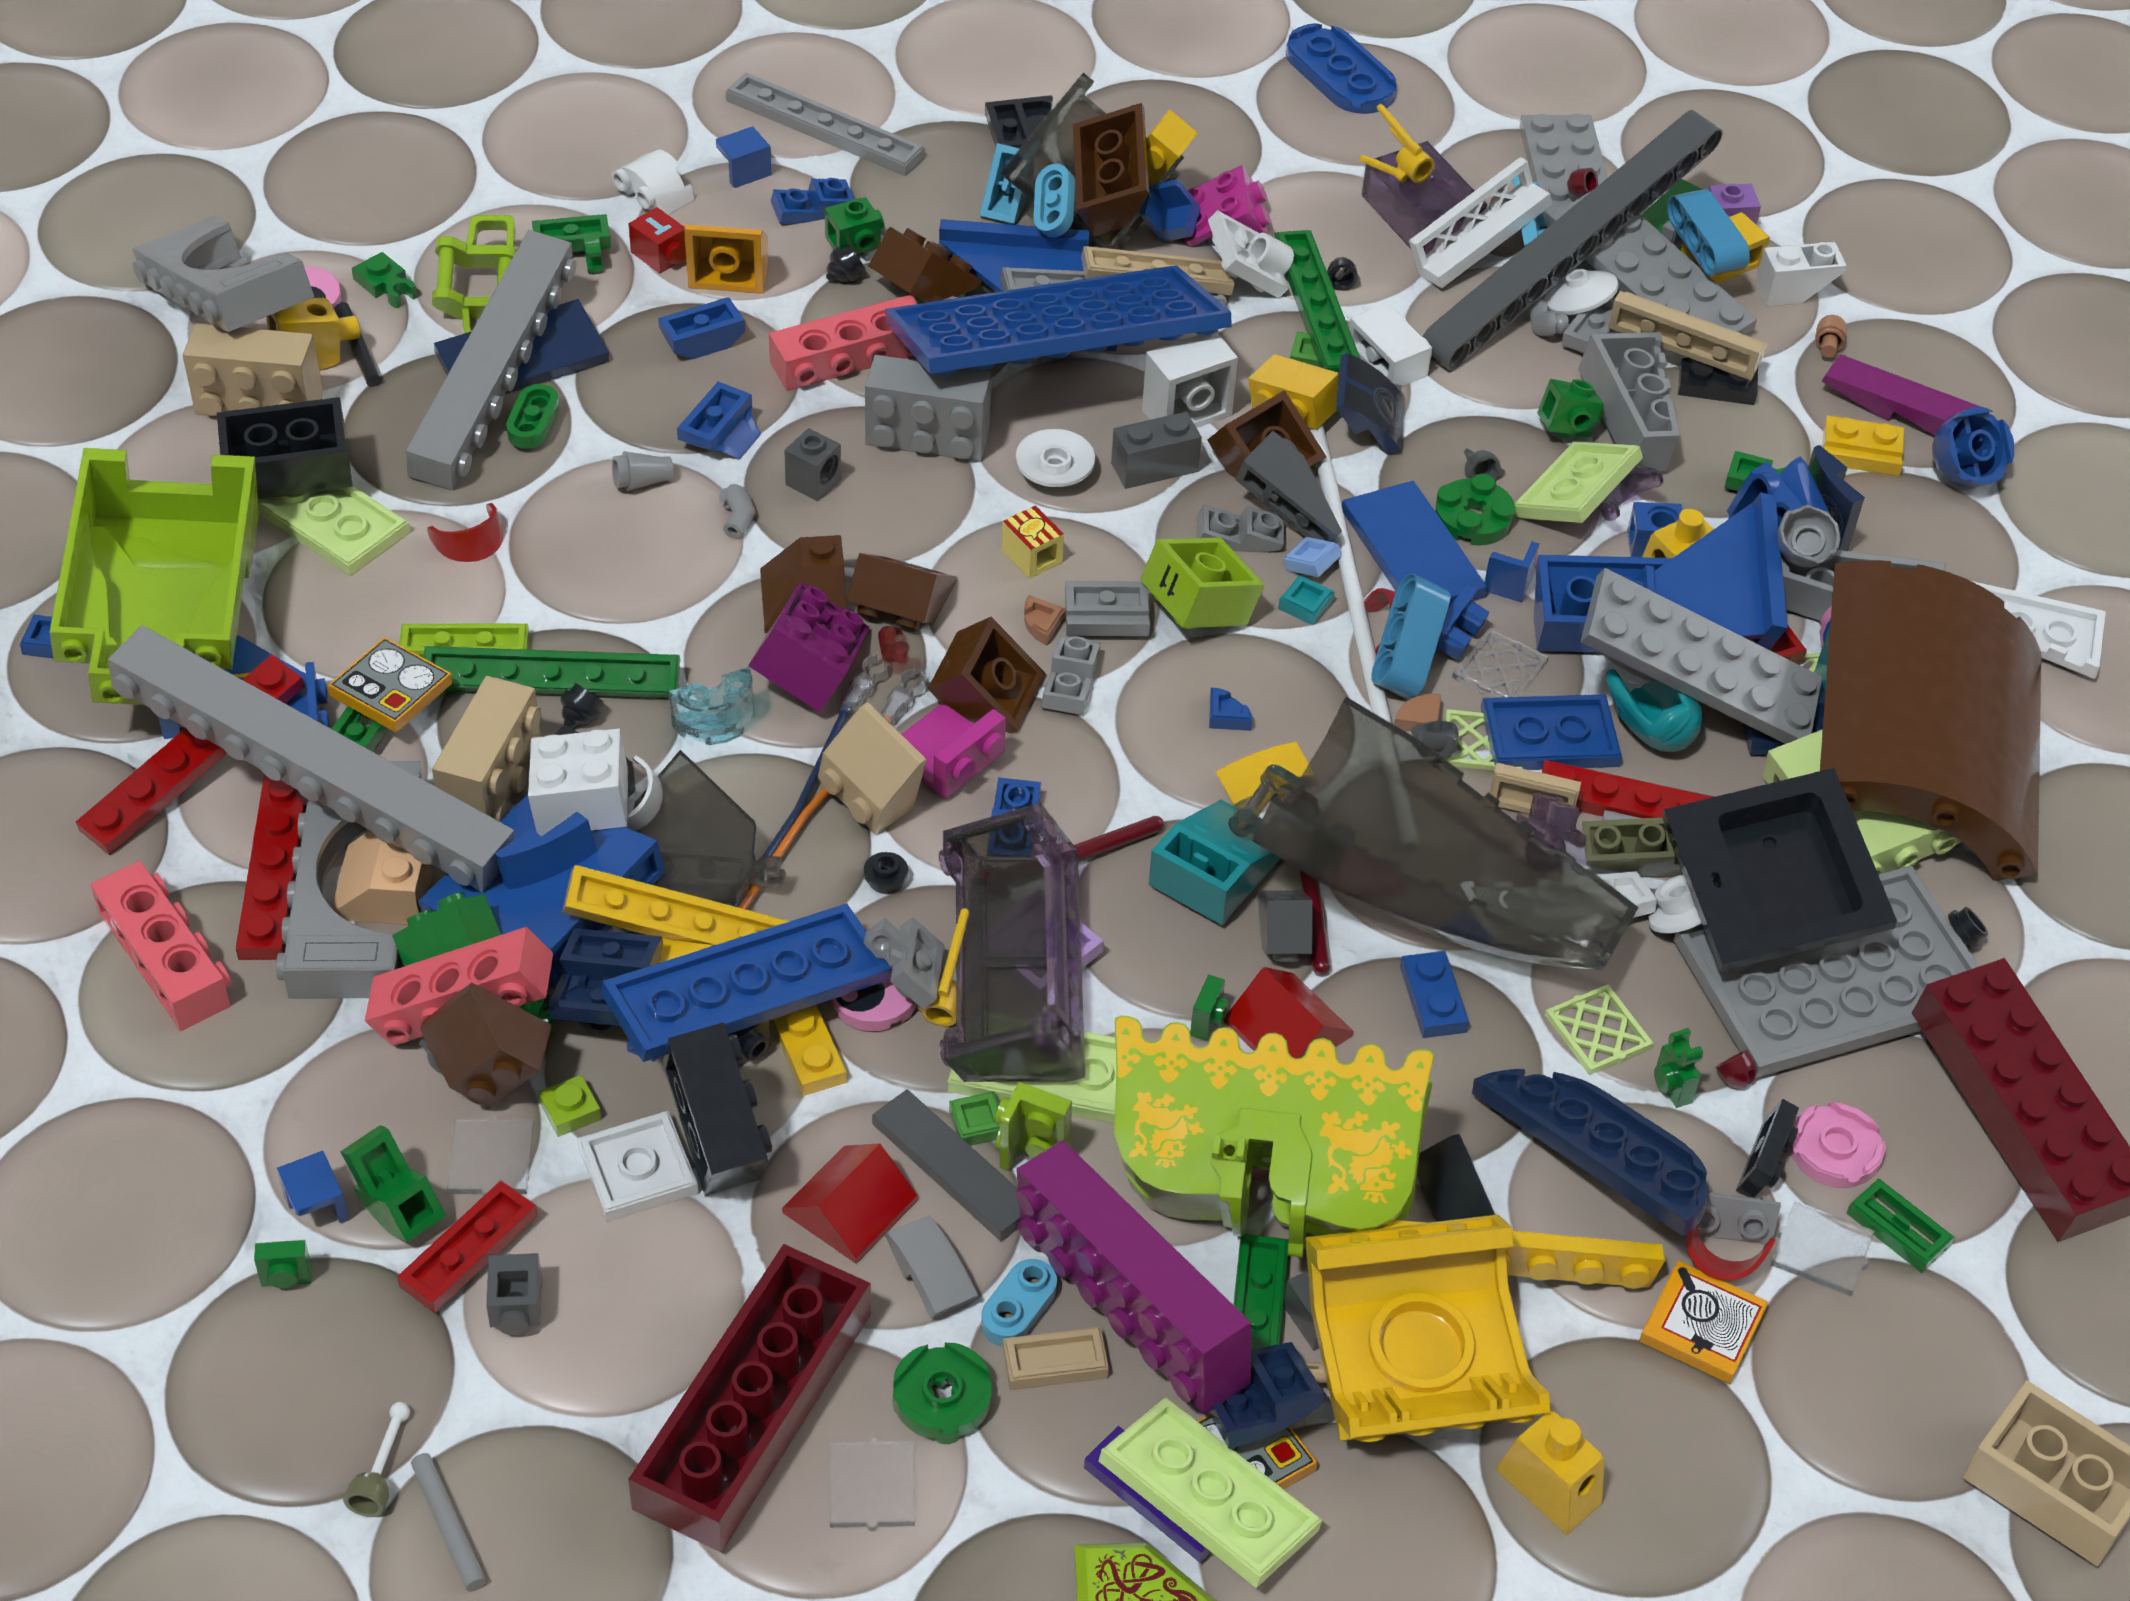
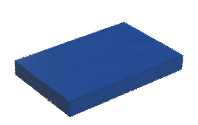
M1606 694L1482 698L1480 708L1481 713L1484 715V726L1486 735H1488L1490 753L1493 758L1492 762L1495 765L1497 762L1514 767H1522L1527 770L1543 769L1544 760L1580 768L1620 767L1622 754Z

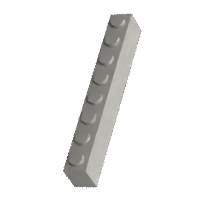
M532 230L527 231L406 449L408 477L454 490L459 478L467 476L471 467L473 452L476 447L481 448L486 440L487 426L491 419L496 420L498 418L506 391L511 392L515 387L519 366L521 363L526 364L529 361L533 349V340L536 335L542 336L548 319L547 314L551 308L556 309L558 307L564 283L571 282L576 270V260L572 259L571 242Z

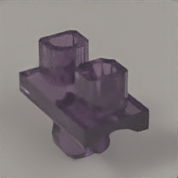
M1534 792L1530 813L1517 812L1515 822L1517 827L1532 836L1527 845L1529 859L1535 865L1544 869L1552 868L1563 860L1566 853L1564 840L1575 847L1584 848L1587 836L1575 829L1579 808L1563 803V798L1557 795Z

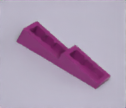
M1839 354L1821 381L1887 421L1893 412H1896L1933 435L1936 434L1938 428L1948 417L1972 407H1981Z

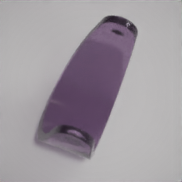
M1635 466L1598 506L1603 518L1606 521L1616 520L1620 516L1618 508L1620 504L1639 493L1661 486L1663 484L1661 473L1654 468Z

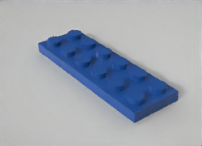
M846 903L604 980L600 993L643 1062L664 1056L667 1041L670 1037L722 1022L725 1024L727 1033L730 1034L888 981L892 969L885 959L876 958L864 944L866 930Z

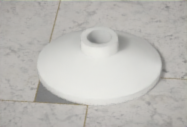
M1578 269L1567 274L1563 280L1552 287L1546 293L1544 301L1547 304L1548 310L1555 311L1556 314H1580L1598 308L1608 302L1617 293L1619 283L1616 276L1610 272Z
M1045 429L1028 435L1020 442L1016 450V464L1020 472L1027 479L1037 484L1049 487H1065L1081 482L1088 477L1095 465V452L1091 444L1079 434L1063 429Z

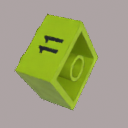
M1221 537L1157 539L1140 578L1141 582L1152 593V596L1173 616L1174 621L1186 629H1195L1197 627L1226 628L1228 626L1247 625L1265 586Z

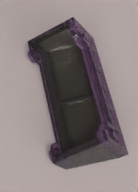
M1042 803L944 830L943 850L939 852V862L944 874L951 876L956 882V924L960 911L963 908L969 910V916L956 963L957 1029L955 1027L947 1028L944 1032V1038L940 1040L939 1051L942 1061L947 1067L950 1066L964 1082H1070L1085 1078L1077 848Z

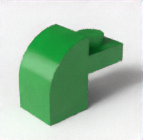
M379 1125L340 1151L357 1183L353 1188L369 1213L392 1236L408 1243L447 1216L427 1177L408 1167L388 1128Z

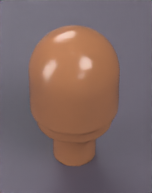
M1827 315L1819 321L1816 328L1815 341L1824 357H1834L1836 351L1840 350L1845 344L1847 335L1846 322L1837 315Z

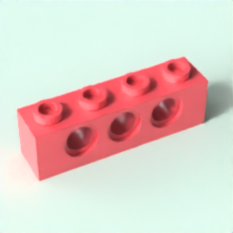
M911 294L770 332V363L786 391L869 369L875 355L902 359L912 357L914 355L886 324L885 309L914 305L917 302Z
M141 860L90 884L99 914L180 1032L231 1006L226 988L231 986L232 983L225 967L220 961L212 963L208 957L211 954L205 939L199 931L191 933L188 929L190 923L185 911L179 902L173 904L167 899L169 897L167 887L158 873L150 875Z
M524 927L374 976L364 1021L390 1045L395 1046L423 1037L420 1030L422 1022L471 982L517 1007L546 998L553 952L528 927Z

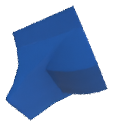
M730 297L658 318L659 328L675 354L690 359H696L728 349L745 332V320Z
M719 381L677 428L678 440L709 450L720 451L738 459L742 458L761 434L752 416V394Z

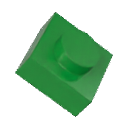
M1207 975L1192 1011L1190 1029L1192 1037L1207 1041L1214 1025L1222 1026L1229 1007V1000L1223 998L1224 979Z
M306 1240L255 1243L254 1262L261 1287L288 1288L295 1284L311 1283L312 1264Z

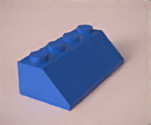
M1538 555L1534 603L1537 651L1599 652L1581 643L1596 576L1604 568H1607L1629 580H1636L1646 565L1653 566L1655 571L1672 558Z

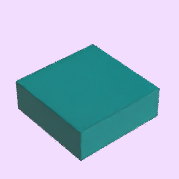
M1299 575L1280 597L1278 609L1314 626L1333 603L1335 591Z

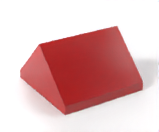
M1266 967L1259 971L1226 1014L1224 1023L1233 1029L1253 1051L1257 1049L1260 1039L1267 1033L1282 1035L1287 1041L1288 1053L1296 1059L1305 1055L1309 1044L1315 1039L1325 1038L1337 1047L1353 1036V1030L1294 973Z
M881 1143L843 1146L782 1207V1213L857 1264L918 1201V1195Z

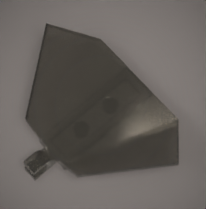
M679 750L658 775L663 789V799L659 811L646 826L636 830V832L658 841L665 873L653 885L723 904L737 901L740 896H747L749 885L782 889L786 872L785 869H781V857L763 856L756 861L754 854L755 821L687 755ZM647 789L636 800L633 810L640 804ZM616 927L622 933L642 934Z

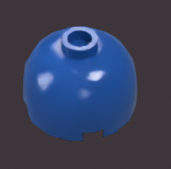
M1972 407L1948 417L1935 434L1932 443V455L1935 465L1946 479L1959 486L1981 487L1998 481L2006 474L2003 472L2006 470L2007 464L2013 462L2015 455L2014 439L2010 428L2003 419L1997 420L1994 415L1990 414L1993 411L1988 408Z

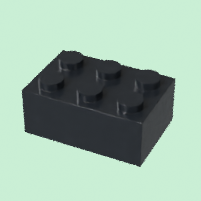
M340 397L217 412L220 455L255 457L258 499L353 487L347 434Z
M724 1022L668 1038L662 1062L704 1196L759 1180L765 1164L768 1163L767 1153L772 1152V1144L767 1128L764 1124L757 1126L752 1108L758 1105L754 1087L750 1079L743 1081L738 1067V1063L743 1062L739 1041L735 1034L728 1036Z

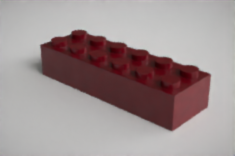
M2002 958L1927 984L1911 1012L2056 1241L2061 1242L2130 1216V1146L2007 960Z
M783 1244L629 1477L632 1510L722 1553L871 1316V1283Z

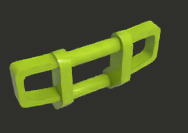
M511 215L473 216L470 220L466 243L452 236H440L436 240L435 253L439 256L437 289L432 292V305L442 312L463 320L464 333L472 331L470 319L480 318L491 297H464L463 294L452 290L453 266L456 264L462 268H498V285L517 251L515 249V222ZM483 230L507 231V245H476L478 233Z

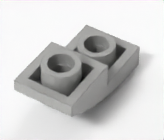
M1203 504L1197 514V538L1221 537L1233 551H1279L1284 546V520L1279 515L1248 505L1241 516L1226 510H1220Z
M1079 636L1059 637L1052 656L1051 672L1043 692L1041 708L1083 715L1101 643L1088 641Z
M930 1215L885 1234L904 1278L912 1277L930 1318L971 1302L978 1296L955 1250Z

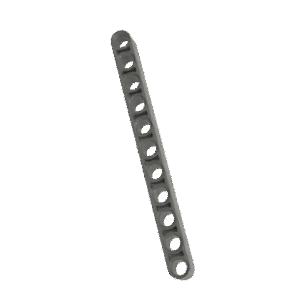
M1689 110L1435 321L1423 335L1432 346L1431 357L1450 371L1459 367L1708 157L1721 141L1723 130L1694 110Z

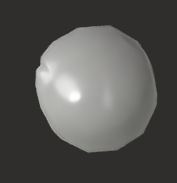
M1809 504L1792 511L1788 510L1784 514L1776 532L1778 548L1786 561L1797 567L1804 568L1816 567L1828 562L1836 554L1841 540L1838 524L1830 514Z

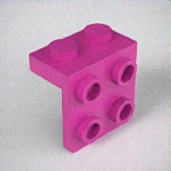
M1243 165L1223 172L1218 177L1188 190L1201 207L1193 235L1184 238L1188 246L1196 245L1213 236L1208 219L1217 210L1258 233L1269 234L1267 226L1271 224V219L1264 206V202L1267 201L1265 189L1259 180L1255 182L1252 180Z
M939 705L901 735L926 758L921 781L946 799L1005 752L1006 717L992 709L973 724L949 706Z

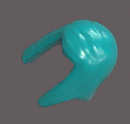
M1614 668L1606 673L1607 683L1615 701L1617 715L1644 743L1659 751L1678 752L1684 750L1695 741L1702 724L1700 701L1658 680H1651L1641 688H1634L1630 692Z

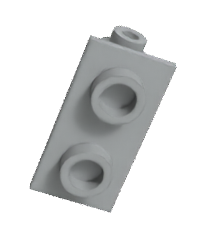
M1709 1192L1704 1216L1697 1225L1699 1235L1766 1244L1771 1237L1774 1238L1781 1202L1768 1201L1767 1196H1761L1758 1199Z

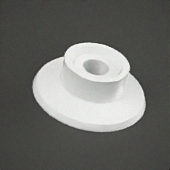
M1684 875L1673 877L1657 888L1655 892L1657 899L1656 910L1654 913L1649 914L1648 924L1652 930L1659 933H1677L1702 923Z

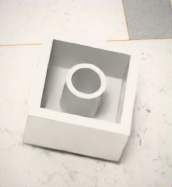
M1218 333L1212 335L1198 334L1146 352L1142 411L1149 420L1187 411L1196 428L1232 416L1238 357Z
M620 728L531 738L528 798L536 832L540 836H543L576 812L588 819L591 831L627 827L628 765Z

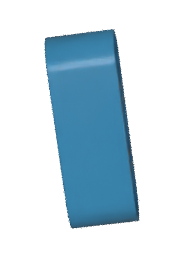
M1708 189L1673 195L1669 198L1667 204L1669 221L1707 275L1711 276L1745 269L1748 266L1750 255L1746 240Z
M1414 573L1406 575L1400 582L1372 668L1371 680L1374 684L1407 700L1420 694L1426 683L1449 607L1450 593L1448 590Z

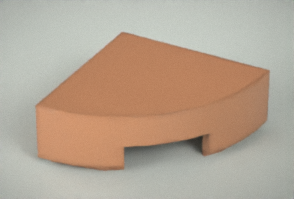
M1028 595L1024 606V622L1028 632L1039 642L1048 645L1065 620L1066 609Z
M1425 694L1406 701L1396 714L1394 729L1411 731L1417 725L1438 721L1441 694Z

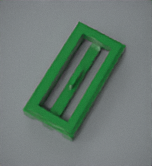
M1880 1178L1860 1194L1849 1205L1846 1212L1847 1215L1921 1273L1929 1267L1931 1262H1935L1940 1257L1943 1250L1946 1251L1951 1247L1955 1238ZM1876 1197L1877 1199H1879L1887 1207L1893 1210L1895 1214L1891 1213L1888 1209H1886L1873 1198ZM1910 1225H1912L1914 1228H1916L1919 1232H1921L1934 1243L1931 1244L1930 1242H1928L1920 1234L1914 1231L1910 1227Z

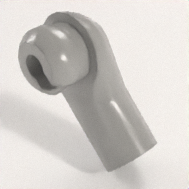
M1538 299L1528 308L1532 329L1538 336L1547 337L1554 336L1555 333L1563 334L1568 328V316L1564 313L1556 314L1555 311H1548L1545 301Z
M731 484L720 492L719 500L720 502L727 501L724 508L732 510V514L725 523L723 530L729 537L738 539L754 517L755 508L747 490L740 485Z

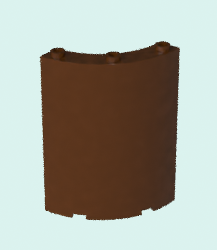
M1884 560L1835 563L1820 771L1835 768L1852 811L1882 812L1916 819L1933 825L1959 839L1983 861L1993 881L2038 876L2041 650L2035 636L2020 616L2016 618L2004 608L2005 602L1984 587L1953 573L1917 564L1916 570L1891 567V561Z

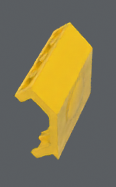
M1499 1214L1306 1237L1310 1307L1340 1441L1356 1439L1362 1442H1374L1384 1439L1385 1435L1401 1433L1416 1436L1428 1435L1433 1433L1435 1429L1448 1427L1476 1429L1484 1426L1487 1422L1503 1420L1512 1423H1523L1533 1420L1537 1414L1550 1413L1549 1392L1532 1375L1527 1363L1507 1277L1506 1248L1513 1247L1512 1227Z

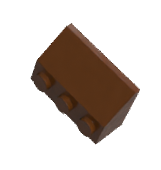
M1142 103L1073 124L1076 211L1093 237L1128 227L1149 195L1145 111Z

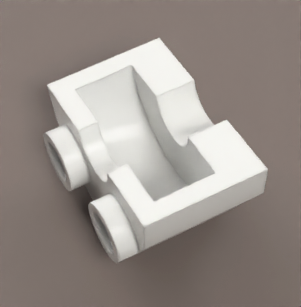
M661 149L646 153L618 168L611 174L612 181L617 189L624 191L629 196L635 194L638 203L649 211L658 207L669 215L695 200L691 184L684 186L681 177L675 170L680 167V164L669 153Z

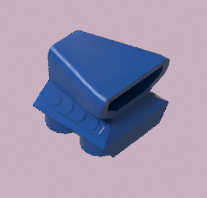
M1801 456L1791 461L1780 474L1775 471L1768 461L1752 470L1727 509L1728 519H1730L1754 502L1761 492L1776 496L1778 528L1784 514L1788 510L1792 511L1807 504L1830 514L1809 467Z

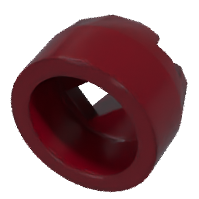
M1593 168L1575 170L1567 181L1568 191L1578 198L1598 186L1597 174Z
M1748 1050L1728 1058L1715 1067L1722 1080L1728 1086L1735 1089L1745 1088L1756 1078L1757 1069L1755 1061Z

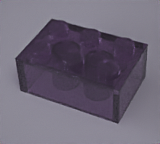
M1428 141L1418 145L1433 158L1435 164L1432 173L1421 183H1415L1409 178L1401 183L1393 175L1371 167L1368 164L1365 165L1361 196L1410 249V239L1475 191ZM1400 150L1374 159L1397 168L1396 156ZM1485 201L1483 202L1479 213H1482L1484 210H1486L1487 203ZM1464 216L1456 221L1451 232L1452 234L1461 228L1465 219ZM1437 238L1432 239L1423 246L1425 255L1433 249Z

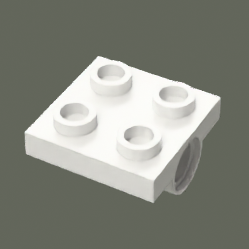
M1218 210L1208 219L1213 234L1212 241L1218 248L1222 258L1221 265L1231 277H1240L1249 282L1257 291H1266L1277 298H1280L1289 289L1284 274L1293 262L1294 253L1290 246L1267 233H1258Z

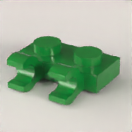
M607 214L532 221L533 231L571 242L572 252L585 251L588 273L603 272L601 249L611 248Z

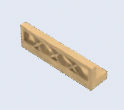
M1619 291L1614 300L1608 328L1621 333L1661 332L1662 343L1660 347L1748 380H1752L1768 347V343L1622 291Z

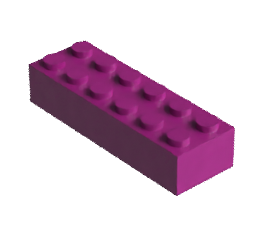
M1064 1140L1016 1168L1018 1183L1016 1199L1020 1210L1018 1228L1025 1242L1031 1247L1037 1246L1048 1257L1054 1271L1061 1277L1067 1276L1078 1287L1083 1300L1092 1308L1097 1306L1106 1315L1115 1333L1123 1339L1128 1338L1139 1349L1145 1363L1153 1370L1159 1369L1171 1381L1174 1391L1184 1402L1191 1401L1205 1415L1213 1410L1215 1404L1223 1403L1227 1398L1251 1384V1322Z

